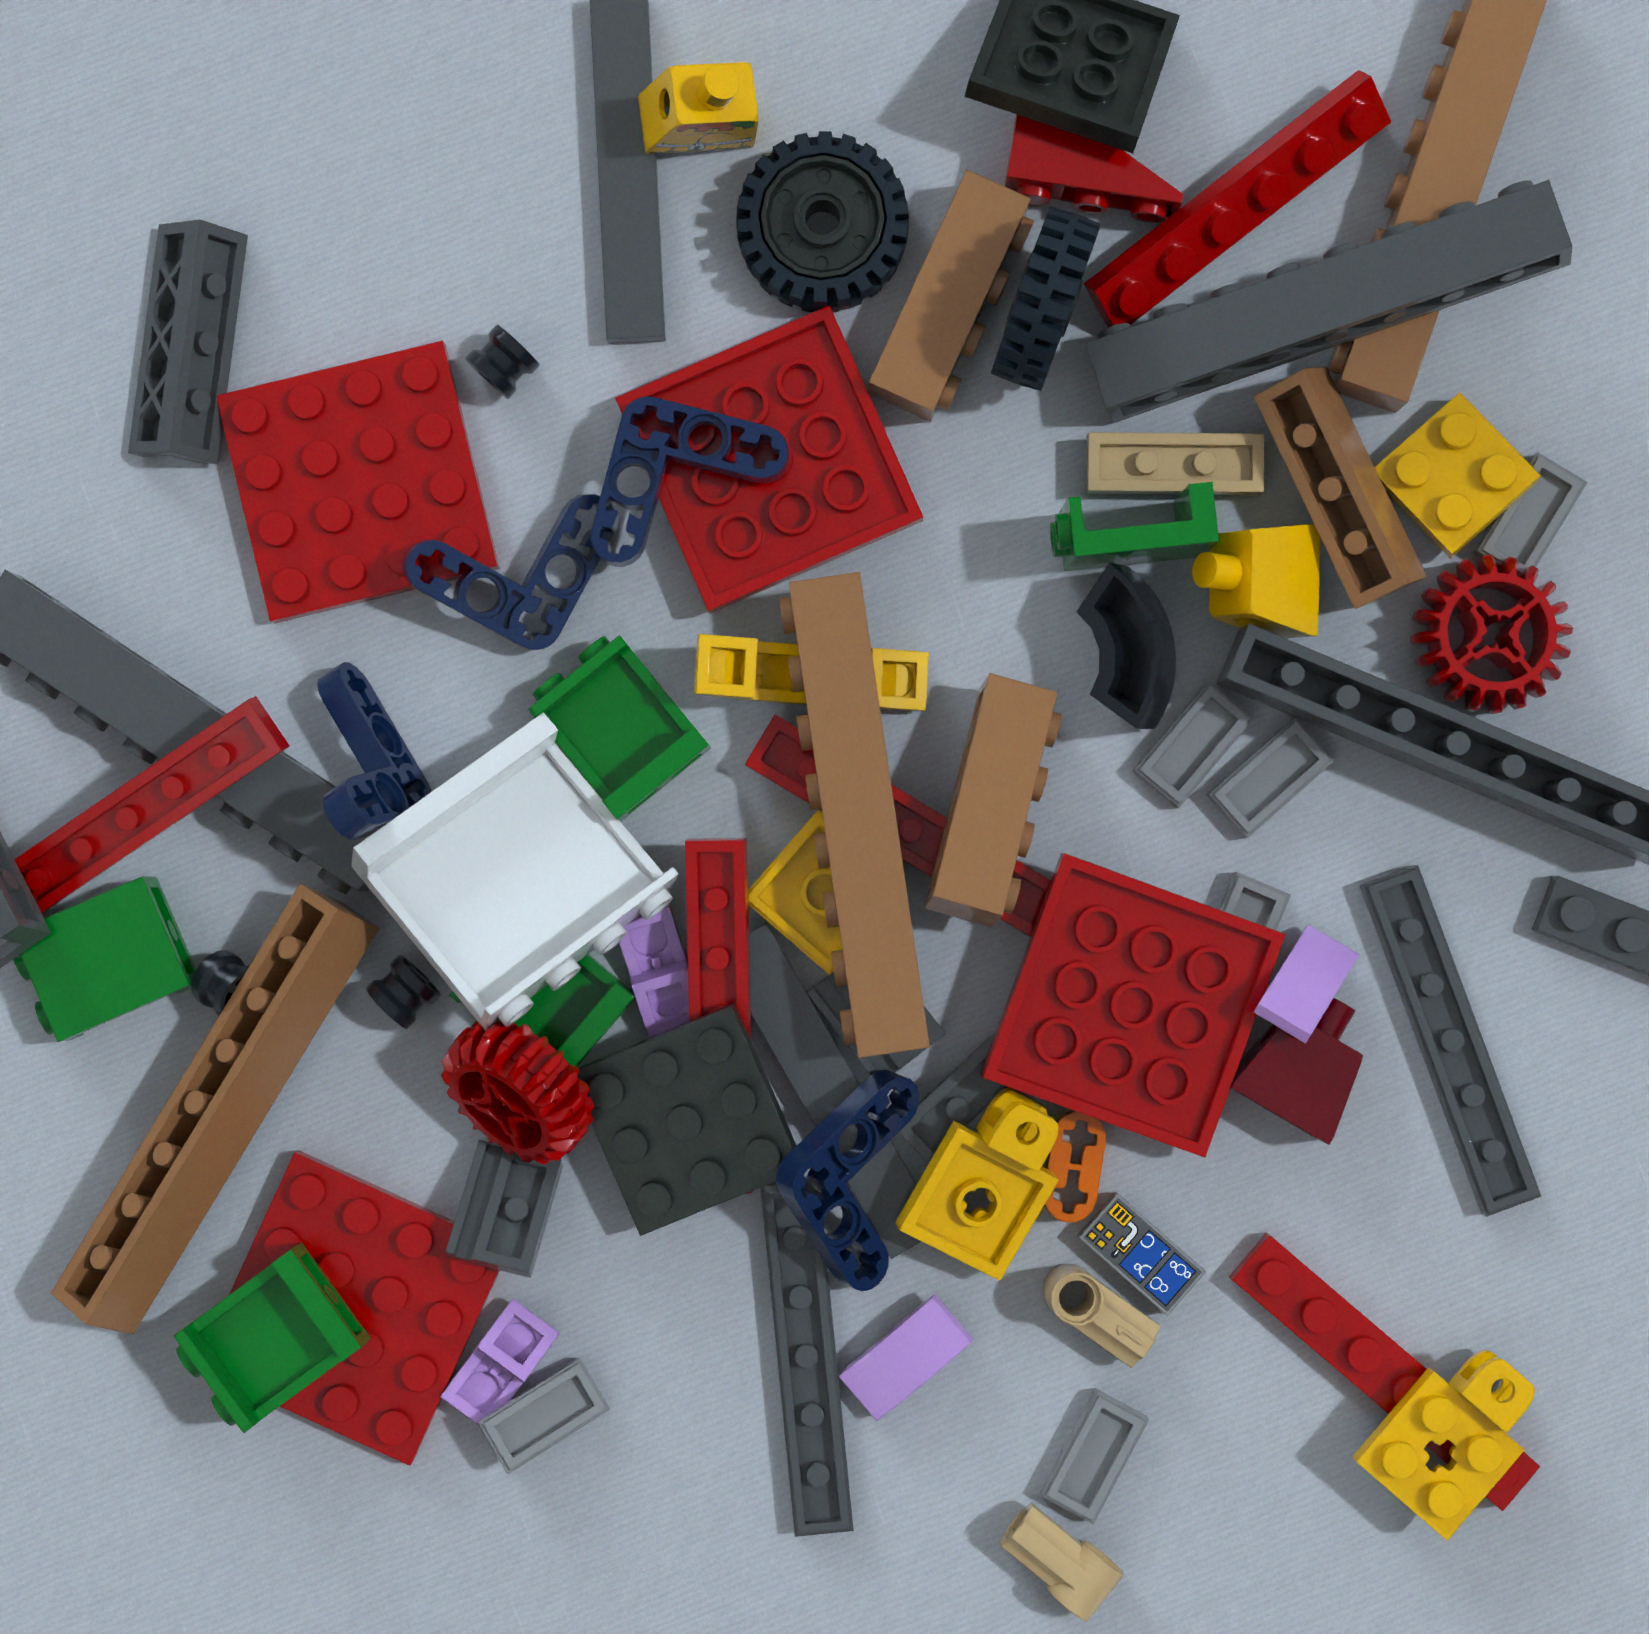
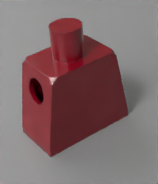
M1333 998L1306 1044L1271 1023L1241 1059L1230 1089L1317 1140L1330 1145L1363 1058L1361 1053L1339 1041L1356 1011L1340 1000Z

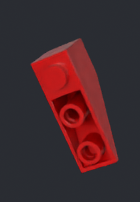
M1016 114L1004 187L1031 198L1029 204L1046 205L1050 203V199L1073 202L1074 209L1085 213L1102 214L1106 213L1108 208L1131 211L1130 216L1132 218L1152 223L1163 222L1165 217H1170L1179 210L1183 194L1124 150Z

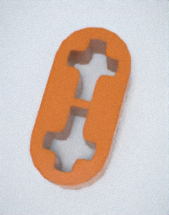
M1070 1110L1061 1114L1056 1120L1058 1135L1052 1150L1047 1156L1045 1168L1054 1172L1059 1179L1055 1188L1065 1187L1069 1169L1077 1170L1075 1184L1079 1191L1085 1193L1083 1202H1073L1071 1211L1062 1210V1202L1058 1198L1053 1197V1189L1045 1203L1046 1209L1056 1219L1066 1223L1083 1220L1093 1211L1097 1201L1106 1145V1132L1098 1119ZM1083 1120L1085 1121V1130L1094 1134V1141L1092 1144L1086 1143L1082 1145L1079 1163L1070 1161L1072 1145L1067 1140L1062 1139L1064 1129L1073 1130L1076 1126V1121Z

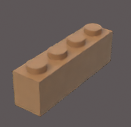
M966 169L869 380L868 393L930 422L937 407L946 411L949 410L962 381L961 378L953 375L962 354L972 359L986 328L985 325L977 322L986 302L997 305L1009 279L1010 273L1001 269L1009 250L1021 253L1034 224V220L1025 217L1031 198Z
M1327 367L1304 368L1254 395L1255 401L1354 609L1375 603L1427 578Z
M992 673L988 674L981 685L924 909L988 927H993L1003 916V912L1009 914L1013 912L1021 885V879L1012 877L1017 856L1026 857L1035 827L1034 823L1026 821L1030 802L1040 801L1048 775V768L1040 766L1044 746L1053 747L1061 723L1062 715L1053 712L1057 692Z

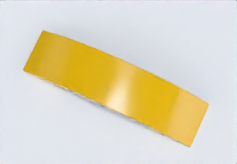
M698 634L694 694L760 702L807 705L805 691L793 693L788 657L799 656L798 644L758 641L757 638ZM871 648L880 710L926 711L929 652Z

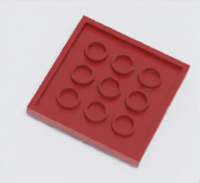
M830 305L615 398L622 414L633 400L644 396L656 397L772 427L778 430L787 442L789 464L784 474L777 480L769 483H755L668 460L659 500L709 614L923 521L922 512ZM648 411L645 420L635 419L633 425L639 428L641 439L649 440L653 431L671 434L672 443L669 447L678 449L679 429L685 418L676 417V429L659 424L656 412ZM701 425L691 432L689 446L695 453L708 456L714 454L720 448L723 436L716 427ZM732 432V450L725 462L735 464L736 451L751 455L754 460V467L757 469H764L767 461L773 460L777 462L779 455L772 453L771 442L761 440L758 449L740 446L739 439L743 433Z
M443 340L217 395L218 407L270 622L276 624L415 590L403 575L402 561L405 552L410 546L420 540H437L446 543L492 570L500 569L449 356ZM434 550L430 557L419 555L415 562L422 569L419 579L424 583L431 576L439 577L447 582L459 579L468 570V567L460 563L458 574L450 572L438 563L441 554L437 550Z
M1061 853L980 1076L1205 1158L1257 1016L1254 1010L1265 994L1286 934L1066 853Z
M298 1150L294 1152L230 1294L302 1242L371 1339L351 1356L339 1362L280 1407L410 1466L418 1453L442 1400L440 1396L448 1387L500 1270L476 1265L471 1261L458 1258L455 1260L447 1257L445 1251L454 1225L453 1220Z

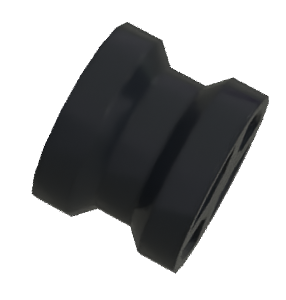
M496 325L489 332V342L481 350H472L465 358L472 368L506 399H509L516 391V382L523 374H532L540 366L537 360L499 325Z
M227 950L217 951L207 956L193 974L191 982L193 996L204 1006L214 1008L219 1016L249 966H245L240 957Z
M398 955L391 962V972L382 980H373L366 987L367 993L390 1018L405 1029H408L416 1021V1012L424 1004H433L441 996L435 985L402 955Z

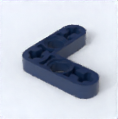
M644 396L633 400L625 408L621 417L591 529V542L596 554L603 562L615 567H625L633 564L641 557L646 547L668 460L755 483H769L777 480L784 474L789 464V448L785 438L778 430L772 427L656 397ZM648 411L656 412L659 424L676 429L675 418H685L679 429V448H670L669 446L672 443L671 434L653 431L649 440L641 439L639 428L633 425L635 419L645 420ZM712 425L721 432L723 436L722 444L714 454L708 456L699 455L690 448L689 436L696 427ZM732 432L743 433L739 439L740 446L758 449L761 440L771 442L772 453L779 455L777 462L773 460L767 461L764 469H757L754 467V460L751 455L737 451L735 464L725 462L732 450ZM631 466L641 467L650 475L648 490L642 496L636 498L622 495L617 488V479L620 473ZM611 502H615L627 510H643L640 519L629 513L626 531L631 538H634L632 546L622 545L619 554L611 553L609 542L603 539L605 531H616L620 519L618 510L609 511Z
M595 494L577 495L566 503L522 585L446 543L437 540H420L410 546L405 552L402 561L403 575L407 582L416 590L509 641L531 650L544 649L552 645L559 637L601 559L593 548L591 530L585 533L579 544L580 546L590 547V552L586 558L577 549L560 545L559 541L563 534L568 539L575 540L582 524L578 519L574 518L577 510L589 511L593 505L598 507L600 496ZM610 504L609 511L614 510L612 504ZM605 531L603 539L610 542L614 532ZM434 550H437L441 554L438 563L441 567L455 574H458L460 563L468 567V570L456 582L452 599L444 595V592L452 585L449 582L431 576L426 583L419 579L422 569L415 564L419 555L430 557ZM557 555H566L573 560L576 566V576L571 585L558 589L548 582L545 569L551 558ZM478 578L490 579L498 590L496 604L485 612H477L472 609L466 599L468 586ZM536 585L545 594L561 598L563 602L559 609L553 604L547 603L540 619L543 623L547 624L546 631L543 634L533 632L529 639L523 636L526 626L519 621V618L523 612L533 614L540 605L542 598L531 596Z
M343 662L318 679L317 687L323 703L362 767L364 774L350 777L323 795L322 803L325 814L332 826L342 836L355 840L373 834L431 793L432 790L367 678L356 666Z
M886 1069L876 1071L860 1084L785 1156L776 1174V1184L781 1196L831 1274L838 1281L859 1291L871 1290L882 1281L889 1266V1255L885 1245L846 1183L910 1122L916 1114L919 1105V1092L916 1084L911 1079ZM891 1089H893V1091H891V1093H890V1095H889V1098H888L887 1094L889 1093V1091H890ZM851 1124H856L858 1133L855 1144L847 1152L841 1153L839 1139L842 1132ZM808 1169H810L807 1174L808 1180L814 1189L820 1191L817 1195L803 1188L807 1183L804 1174ZM841 1206L842 1220L839 1227L831 1234L826 1235L824 1221L827 1214L833 1208ZM850 1245L862 1251V1253L859 1256V1260L861 1262L860 1267L859 1262L853 1254V1252L846 1249Z

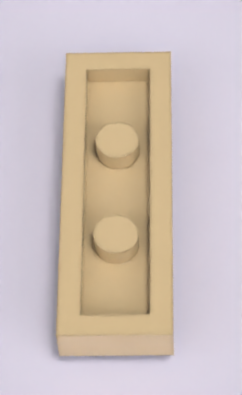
M1088 432L1086 436V494L1180 495L1188 484L1213 482L1214 495H1262L1264 493V434Z

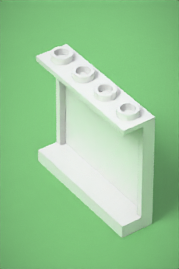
M544 712L353 847L351 867L485 1031L492 1024H496L499 1021L505 1027L516 1022L534 1005L530 999L533 995L547 985L555 991L566 984L580 971L581 967L577 962L594 949L599 955H603L611 950L627 935V931L623 927L640 914L647 921L662 911L673 900L670 892L679 874L673 867L663 873L620 820L614 817L602 802L603 800L555 744L558 729Z

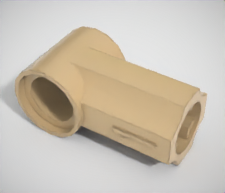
M1075 1264L1060 1265L1047 1274L1043 1283V1297L1046 1305L1063 1322L1072 1325L1130 1368L1140 1359H1143L1154 1344L1155 1337L1161 1326L1095 1279L1084 1268ZM1071 1281H1083L1086 1285L1084 1301L1074 1308L1062 1307L1059 1302L1062 1288Z
M1032 1502L1019 1512L1000 1540V1545L1048 1584L1046 1586L1048 1591L1064 1607L1086 1622L1125 1575L1102 1551L1086 1540L1079 1542Z

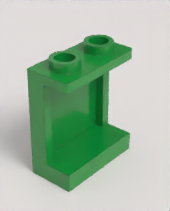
M1213 482L1187 485L1173 502L1175 522L1092 531L1084 528L1081 497H1068L1059 514H1055V522H1050V540L1053 557H1063L1064 571L1107 567L1109 563L1131 565L1196 558L1200 553L1210 551L1219 542Z
M619 635L611 642L606 636H603L587 647L578 656L583 665L564 679L560 673H557L540 685L532 694L537 702L528 710L534 718L543 712L558 729L555 742L601 797L602 802L614 817L622 821L708 752L711 747Z
M141 876L45 918L51 934L13 959L20 975L26 981L31 979L40 1001L35 1003V1011L41 1026L47 1034L51 1035L54 1033L57 1042L73 1040L82 1036L86 1031L155 1001L191 989L193 974L196 971L157 877Z
M590 954L577 962L581 967L580 971L562 987L553 991L547 985L533 995L530 999L534 1005L515 1022L518 1027L523 1024L529 1025L533 1034L540 1038L547 1036L548 1043L557 1051H564L563 1057L570 1065L578 1067L635 1000L634 992ZM451 991L449 996L457 1003H460L461 1000Z
M302 1242L279 1257L271 1265L192 1323L174 1334V1338L180 1345L176 1352L183 1366L194 1377L201 1375L215 1394L211 1397V1400L219 1416L230 1426L237 1424L243 1433L247 1432L260 1420L339 1362L351 1356L371 1339Z

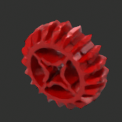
M1492 555L1481 557L1477 570L1468 559L1457 563V577L1448 571H1444L1436 577L1441 591L1428 588L1421 594L1423 601L1433 611L1419 609L1412 616V620L1417 624L1427 626V631L1411 635L1410 642L1416 646L1427 645L1429 652L1416 658L1415 664L1420 668L1433 663L1437 670L1429 676L1426 681L1427 685L1433 688L1445 681L1450 683L1444 694V700L1448 703L1457 701L1466 692L1465 709L1469 712L1478 711L1483 704L1484 698L1490 714L1501 713L1505 706V699L1514 710L1525 707V692L1534 698H1539L1546 694L1545 684L1541 678L1555 681L1562 675L1559 667L1550 659L1563 660L1568 658L1571 653L1569 648L1556 643L1557 638L1572 634L1573 627L1566 623L1557 624L1555 616L1564 613L1568 609V604L1562 601L1550 605L1546 597L1555 591L1556 584L1549 581L1538 588L1535 587L1533 583L1538 577L1539 570L1534 566L1526 568L1521 576L1518 577L1517 559L1514 557L1504 559L1499 570ZM1482 588L1494 589L1511 596L1517 602L1503 611L1492 609L1484 600L1477 602L1469 591ZM1456 607L1460 612L1456 618L1463 627L1464 637L1460 646L1452 652L1448 639V624L1452 610ZM1529 618L1533 629V647L1530 657L1526 661L1523 657L1527 652L1519 641V631L1522 624ZM1509 619L1499 629L1500 632L1494 638L1496 643L1473 650L1475 646L1483 641L1482 637L1488 631L1487 626L1496 625ZM1479 658H1485L1492 661L1498 669L1505 667L1513 678L1504 682L1487 681L1474 676L1464 668Z
M476 1021L470 1028L466 1027L455 1038L454 1043L448 1048L447 1055L441 1061L444 1067L441 1077L444 1083L449 1086L447 1090L449 1098L459 1104L458 1113L467 1116L473 1123V1130H480L487 1136L490 1144L495 1142L502 1146L507 1155L511 1156L517 1153L525 1162L530 1163L535 1160L544 1165L551 1160L559 1161L565 1154H569L588 1131L587 1128L593 1121L591 1112L595 1105L592 1099L587 1096L590 1090L588 1084L577 1077L579 1073L578 1067L570 1065L563 1057L564 1051H557L548 1043L547 1036L540 1038L533 1034L530 1026L527 1024L518 1027L514 1022L505 1027L499 1021L496 1024H492L485 1031L482 1025Z

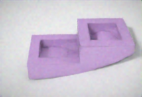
M668 904L651 919L646 921L640 914L623 927L627 931V935L619 942L648 1038L689 1021L688 961L670 904Z
M1308 924L1258 1003L1254 1013L1306 1044L1359 954Z
M934 1294L893 1325L886 1336L845 1366L839 1378L872 1417L878 1421L939 1372L965 1349L973 1338L938 1296Z
M512 1298L440 1397L477 1424L478 1420L513 1398L560 1333Z

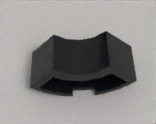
M1109 563L1076 611L1092 629L1099 648V674L1090 695L1136 729H1155L1164 715L1174 686L1176 650L1172 628L1160 600L1151 587L1130 567Z

